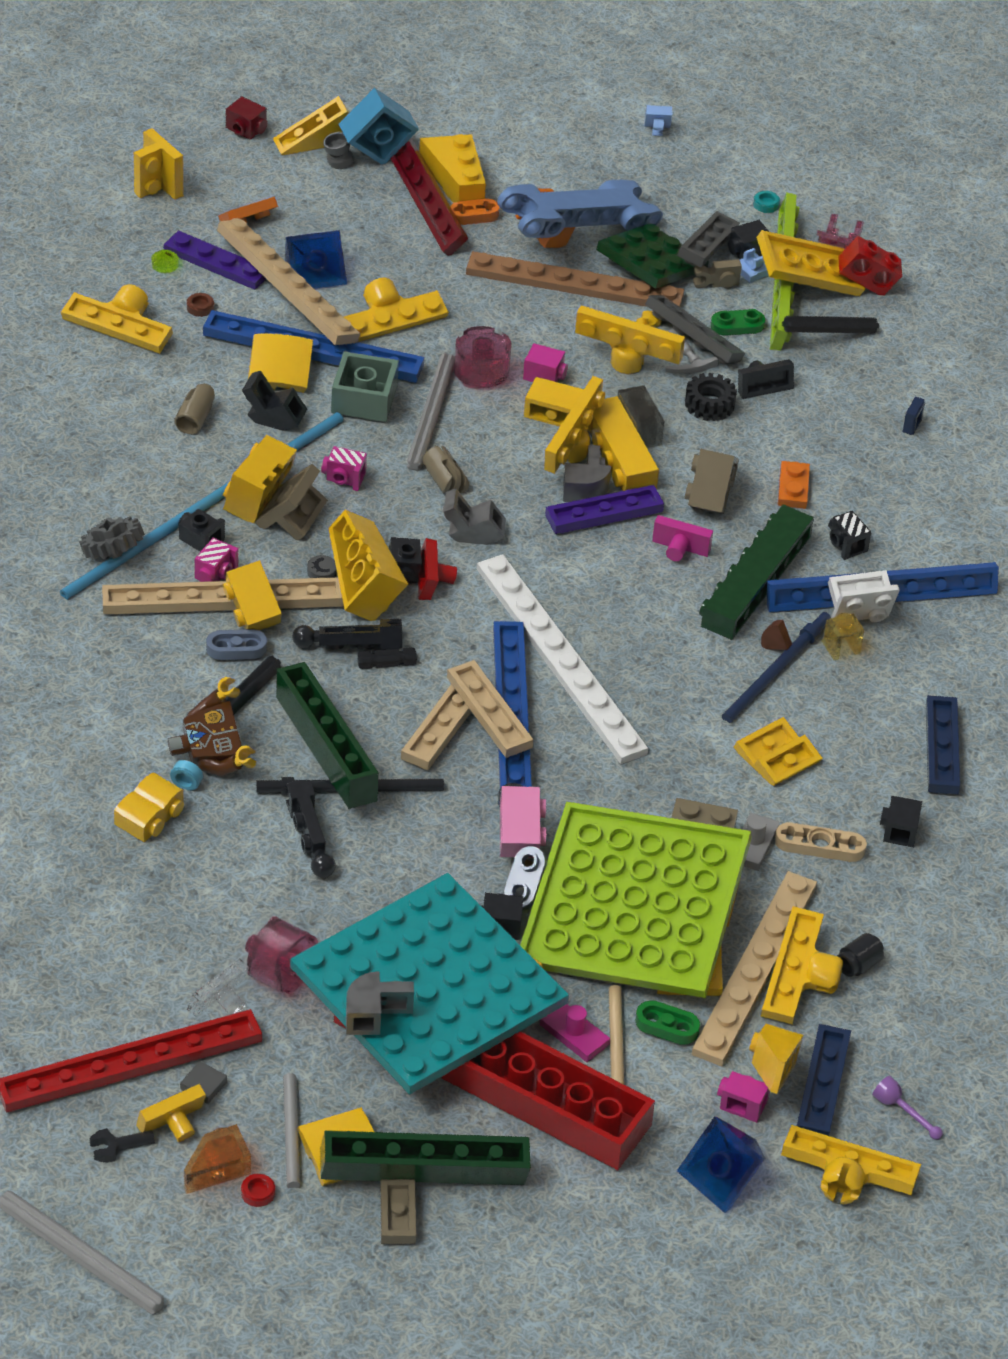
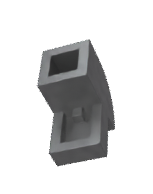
M589 445L587 464L565 463L563 502L577 501L607 493L610 483L611 466L605 465V458L600 457V446Z
M456 488L446 492L443 513L450 522L449 536L452 539L461 543L485 545L504 539L506 518L492 500L470 507Z
M379 971L364 974L354 980L347 991L346 1035H380L381 1014L413 1013L414 982H380Z

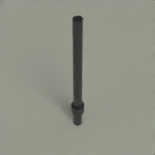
M281 777V780H256V793H281L282 796H288L286 784L297 780H294V777ZM378 779V792L444 791V779ZM310 780L314 792H337L330 780Z

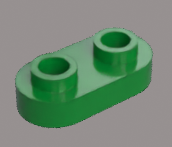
M756 309L723 310L716 312L711 318V329L724 336L756 334L761 332L765 326V316Z
M654 1000L641 1003L636 1010V1026L644 1033L681 1045L693 1043L698 1038L700 1021L691 1012Z

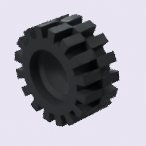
M702 373L699 374V378L694 376L692 381H688L685 407L688 408L690 414L694 413V417L699 418L703 416L704 421H708V417L712 418L713 421H718V417L722 420L726 419V415L730 416L732 411H734L737 389H735L734 383L730 384L731 380L729 378L723 380V375L721 374L713 377L714 373H709L706 377ZM705 395H712V396H716V397H718V398H716V399H710V398H706V397H704V396H705Z

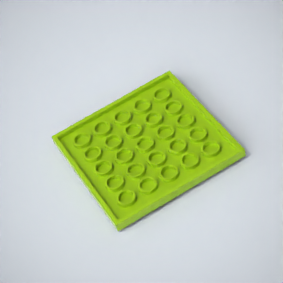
M566 801L520 946L533 959L535 958L542 963L545 971L706 998L751 843V831Z

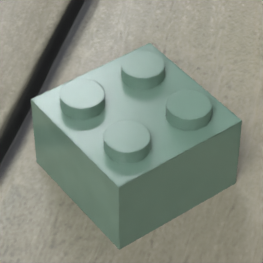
M344 351L332 386L331 413L339 412L345 416L387 422L398 387L399 360Z

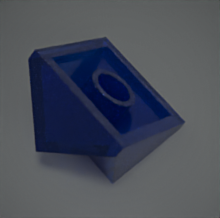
M340 230L285 237V262L289 263L300 276L305 278L310 286L316 289L347 285Z
M713 1117L677 1169V1172L720 1210L726 1213L731 1209L766 1158L755 1138L724 1120Z

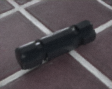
M413 647L402 648L403 651H399V649L374 650V653H370V650L360 651L357 655V662L360 669L372 668L371 665H375L376 668L400 666V663H404V666L415 665L417 653Z

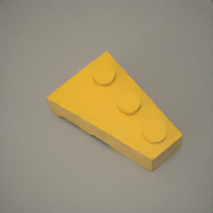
M472 134L420 138L419 152L434 179L442 186V190L453 203L485 198L486 182Z
M267 434L260 443L256 442L249 456L232 474L231 481H229L223 492V496L226 498L223 510L255 524L257 518L292 469L297 450Z

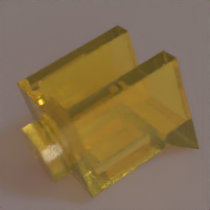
M840 613L837 617L826 620L824 638L820 640L833 660L839 659L842 639L846 640L853 653L857 655L861 653L864 628L854 613Z

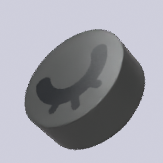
M326 555L312 557L307 564L308 576L310 578H335L337 574L335 560Z

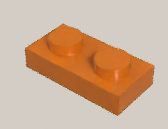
M274 196L227 211L218 217L220 221L238 218L247 223L246 218L255 216L256 220L270 216V210L278 207Z
M781 461L778 506L784 504L789 507L806 509L810 464Z

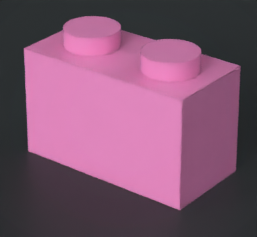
M502 786L500 797V857H515L520 849L527 846H534L539 849L540 846H546V827H540V818H545L546 799H540V787Z

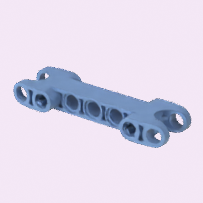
M608 180L595 190L540 192L534 184H521L508 187L500 194L497 200V204L503 211L522 217L518 224V229L525 237L529 238L554 237L566 227L621 224L628 231L649 223L657 225L663 217V212L656 205L648 204L638 199L642 193V188L633 180Z

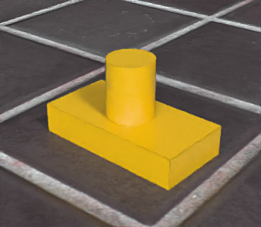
M197 1084L141 1110L136 1126L140 1132L153 1131L168 1124L177 1142L188 1139L195 1134V1130L186 1115L202 1108L206 1094L201 1085Z

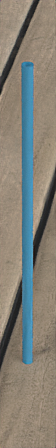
M336 412L287 445L295 448L297 451L343 422L342 415ZM229 482L145 535L143 540L137 541V546L128 549L127 552L122 553V556L114 559L112 557L61 589L60 595L68 600L178 529L179 520L184 513L189 512L192 514L197 509L204 512L224 499L223 492Z

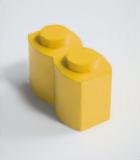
M154 772L149 774L133 792L126 795L114 809V825L142 842H146L151 836L157 837L162 832L165 823L171 817H178L184 808L183 789Z

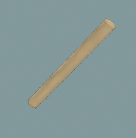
M612 985L609 987L611 1078L624 1084L622 988L619 985Z

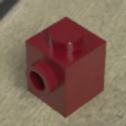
M241 96L226 108V128L233 131L236 135L244 136L251 140L257 134H262L266 130L268 124L266 107Z

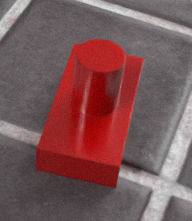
M426 538L421 548L422 566L418 581V600H431L439 581L454 584L457 576V567L438 563L437 540Z

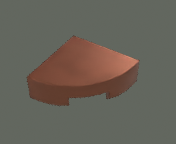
M783 620L774 621L763 632L761 637L763 648L773 650H788L792 641Z

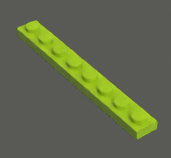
M788 192L785 194L778 211L777 234L796 237L799 224L795 222L799 214V207L796 206L795 194ZM774 279L770 350L781 351L784 342L788 343L790 341L792 332L784 331L782 321H784L786 316H793L794 309L790 307L795 292L791 291L794 282Z

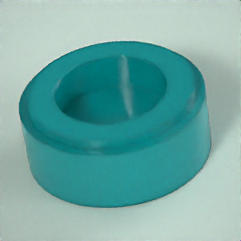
M760 191L755 194L753 206L756 210L763 213H772L779 209L780 198L776 193Z

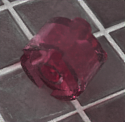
M489 326L468 328L460 338L459 336L457 337L454 372L464 386L468 388H491L505 384L510 373L512 347L510 338L503 332L502 335L496 333L495 328Z
M273 916L257 935H251L246 942L245 951L248 953L247 974L277 991L287 994L293 993L304 982L290 968V959L318 944V940L309 932L277 916Z

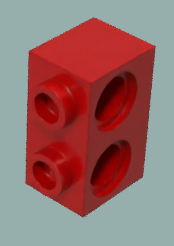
M857 236L838 256L839 274L878 295L884 296L903 277L902 262L895 253L887 252L878 247L873 241L865 240L860 236Z

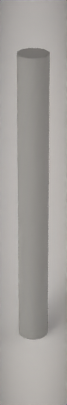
M287 1073L283 1076L287 1188H300L297 1078L295 1074Z

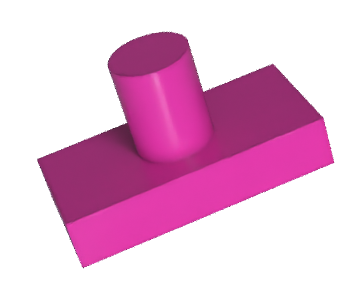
M657 516L654 522L652 542L668 546L666 555L670 560L680 561L685 551L708 557L711 551L713 530L664 516Z
M566 1004L540 1019V1026L585 1062L590 1061L610 1045V1038L586 1019L587 1011L583 1006H569Z

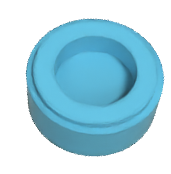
M180 760L172 768L170 778L176 786L190 791L198 788L203 779V773L196 764Z

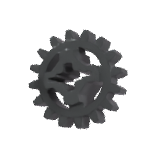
M129 516L125 519L122 517L112 519L110 517L102 520V523L97 524L96 527L87 530V534L81 536L82 540L79 543L86 558L91 557L92 560H95L98 557L102 559L112 557L114 559L122 556V553L127 552L128 549L137 546V541L143 540L142 536L145 534L138 518L132 519Z

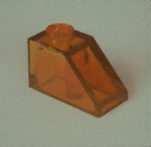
M237 1124L226 1128H217L212 1132L204 1134L184 1169V1190L186 1194L251 1174V1153Z

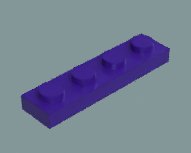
M179 230L163 244L164 252L256 290L266 280L246 258Z
M650 485L547 506L545 516L554 533L560 534L661 513L664 510V502L655 486Z

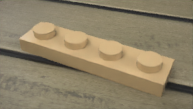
M475 660L447 669V679L505 758L533 748L534 739Z
M452 684L401 750V760L429 770L472 711Z

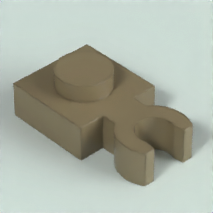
M740 260L713 261L712 268H707L704 265L702 267L695 266L696 276L701 277L693 278L694 286L696 288H703L708 284H712L713 288L739 285L742 269Z

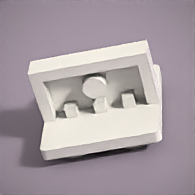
M887 570L830 577L828 586L835 608L831 622L832 624L841 623L843 626H850L857 623L858 620L869 619L871 622L884 620L889 616L900 591L898 585L890 584Z

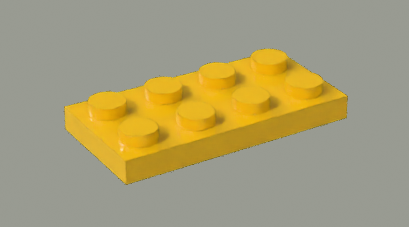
M761 230L756 237L769 277L854 296H860L865 290L863 286L839 274L838 256L845 248Z

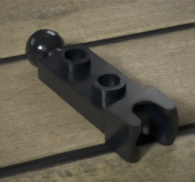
M380 619V625L319 626V630H314L308 625H301L294 630L292 638L298 647L304 649L312 646L314 642H319V646H326L327 649L331 650L342 649L344 645H356L357 648L368 649L374 647V644H381V649L403 648L402 619Z
M310 780L290 782L286 784L289 796L286 804L290 816L293 818L296 831H302L301 846L303 853L310 854L312 860L311 870L314 875L322 878L331 876L336 868V863L331 855L325 853L326 841L315 813V792Z

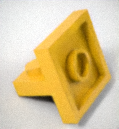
M153 128L143 132V148L134 152V193L139 198H143L163 189L176 200L184 196L183 155Z

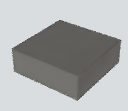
M199 1061L180 1082V1090L184 1091L200 1084L206 1094L204 1102L209 1104L227 1083V1075Z

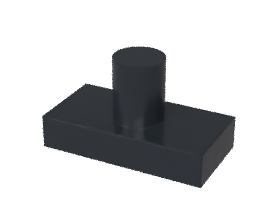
M790 359L763 364L761 361L756 360L750 363L748 368L738 369V393L742 399L794 389V363Z

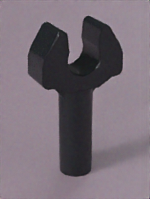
M102 1129L89 1138L91 1147L102 1144L108 1145L105 1149L94 1151V1160L105 1163L116 1161V1155L121 1150L155 1143L152 1130L115 1137L109 1129Z

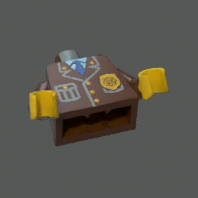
M229 677L222 678L218 683V689H215L187 714L183 719L184 735L167 739L171 756L189 753L190 761L196 764L201 771L219 777L240 770L243 765L247 768H254L256 766L254 759L247 758L256 751L247 745H241L231 703L226 701V697L236 698L240 694V689L235 687L228 691L229 685L234 683L235 679Z

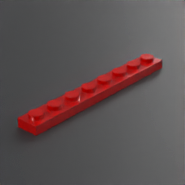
M252 1009L2 1077L0 1078V1099L5 1112L8 1113L262 1042V1031Z

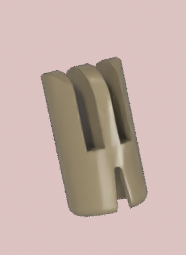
M206 383L198 384L196 388L191 389L187 393L174 419V423L180 432L194 435L201 430L215 399V392L211 385Z
M434 446L424 454L423 465L442 493L455 488L459 493H464L469 489V481L446 447Z

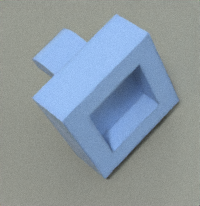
M646 106L645 127H652V136H663L664 128L671 127L673 107Z
M754 248L744 252L743 258L740 259L742 265L741 276L752 283L769 275L763 256L759 257L755 253Z

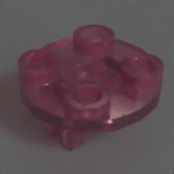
M831 214L827 231L817 229L818 242L829 245H837L838 242L845 243L844 248L846 249L857 236L861 237L864 222L857 220L854 233L851 232L849 236L839 234V229L836 228L838 215Z

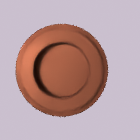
M195 293L187 299V311L194 316H207L211 310H214V299L208 294Z

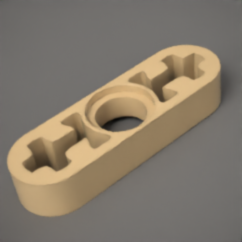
M791 822L779 825L775 836V844L782 851L848 862L860 861L865 855L867 845L865 838L855 832ZM787 835H792V836H793V839H792V840L786 839V836H787ZM803 837H807L806 843L803 842ZM816 839L825 840L829 845L825 847L816 846L812 841ZM835 842H839L838 848L834 847ZM849 845H855V850L849 849Z

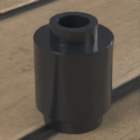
M864 933L841 948L837 956L843 960L842 973L847 977L860 976L884 958V946L881 940L869 933Z

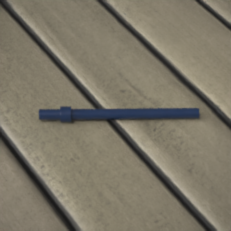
M822 612L813 623H807L800 630V636L792 643L790 648L785 650L722 714V719L731 723L809 643L813 644L820 637L821 630L831 621V616L827 612Z

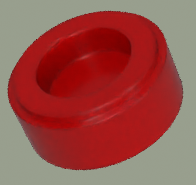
M265 1174L249 1175L241 1184L242 1199L248 1205L254 1207L268 1205L275 1197L274 1181Z

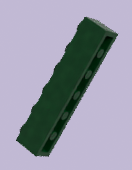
M784 504L776 514L772 513L763 531L758 530L753 544L750 547L744 548L739 562L736 565H731L726 579L723 582L719 581L712 597L705 599L699 611V615L702 616L701 627L733 640L766 597L767 580H779L810 539L814 517Z
M306 662L278 668L276 698L348 809L377 802L379 772Z
M325 1130L320 1147L321 1179L381 1181V1179H403L427 1183L525 1185L531 1169L529 1137Z

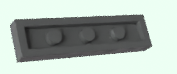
M716 211L680 247L677 256L683 258L689 265L702 267L730 239L731 228L739 226L740 222Z
M650 295L645 305L653 310L652 314L663 321H669L673 324L672 328L682 335H689L694 339L693 343L696 346L713 352L715 354L714 357L716 356L719 362L729 364L740 362L743 359L744 351L664 295Z

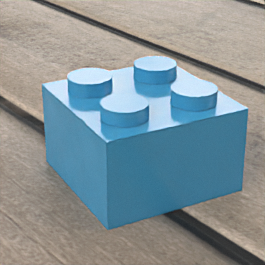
M375 87L339 123L348 143L381 165L386 164L419 130L409 110Z

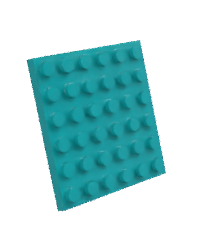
M449 873L440 876L290 959V968L345 1027L347 991L352 982L358 977L370 972L379 971L380 982H414L413 1013L381 1014L380 1035H354L409 1095L563 1007L569 1001V994Z

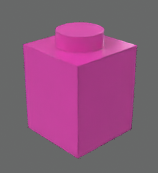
M533 343L524 360L523 380L533 382L535 377L558 382L559 379L564 380L568 369V364L564 363L565 351Z

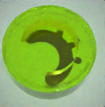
M159 250L151 257L152 268L160 273L173 272L179 266V257L173 251Z

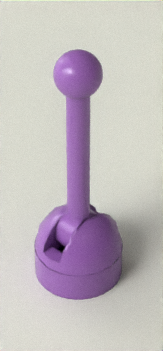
M890 1075L885 1077L876 1086L872 1095L879 1102L887 1105L897 1103L929 1131L932 1139L937 1140L942 1137L943 1132L940 1127L932 1126L901 1099L902 1089L898 1082Z

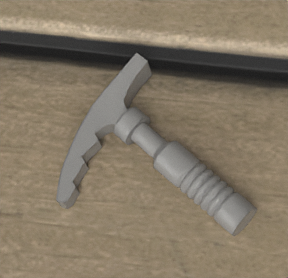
M673 328L668 331L671 333L681 335L680 333L676 332ZM685 340L683 355L689 358L690 365L666 366V372H700L717 367L718 359L715 356L701 360L698 355L692 352V347Z

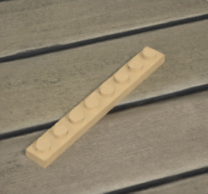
M234 218L228 221H219L217 231L334 345L358 343L360 333L334 306L330 305L318 291L310 286L305 278L300 276L289 263L285 262L273 248L262 240L261 236L256 234L244 220Z
M338 577L268 580L280 609L343 607ZM225 581L102 585L103 614L236 610L233 599L228 601L222 586L223 583H226Z
M790 871L786 873L692 1049L693 1056L723 1066L775 967L792 907L806 909L816 890L817 881Z

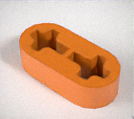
M489 198L458 201L450 206L461 225L493 222L499 217L497 201Z

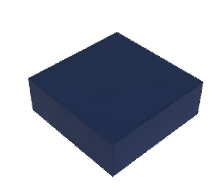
M915 396L905 414L904 433L914 435L923 418L925 399Z

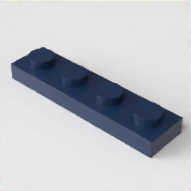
M927 695L928 792L959 795L960 762L957 698Z
M819 1024L797 1121L798 1127L827 1136L830 1135L851 1030Z

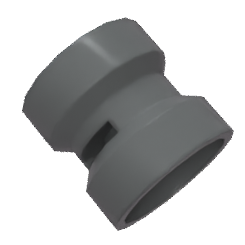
M335 132L325 137L323 144L327 152L328 164L335 169L349 167L353 163L354 158L351 149H349L351 144L348 143L342 132Z

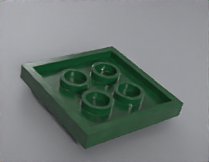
M649 223L612 235L611 237L599 240L596 250L655 289L696 275L694 271L695 266L689 265L683 258L677 256L683 244L677 238L661 231L654 224ZM707 261L704 264V266L708 267L709 261Z

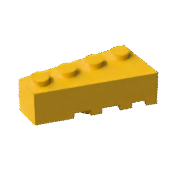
M345 509L328 528L344 609L369 621H375L388 609L389 605L407 587L408 583L374 521Z

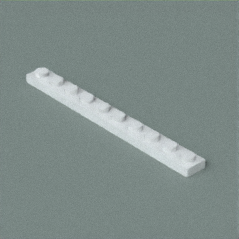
M502 554L478 562L477 571L513 620L524 623L525 636L619 763L623 764L647 755L648 747L505 556Z

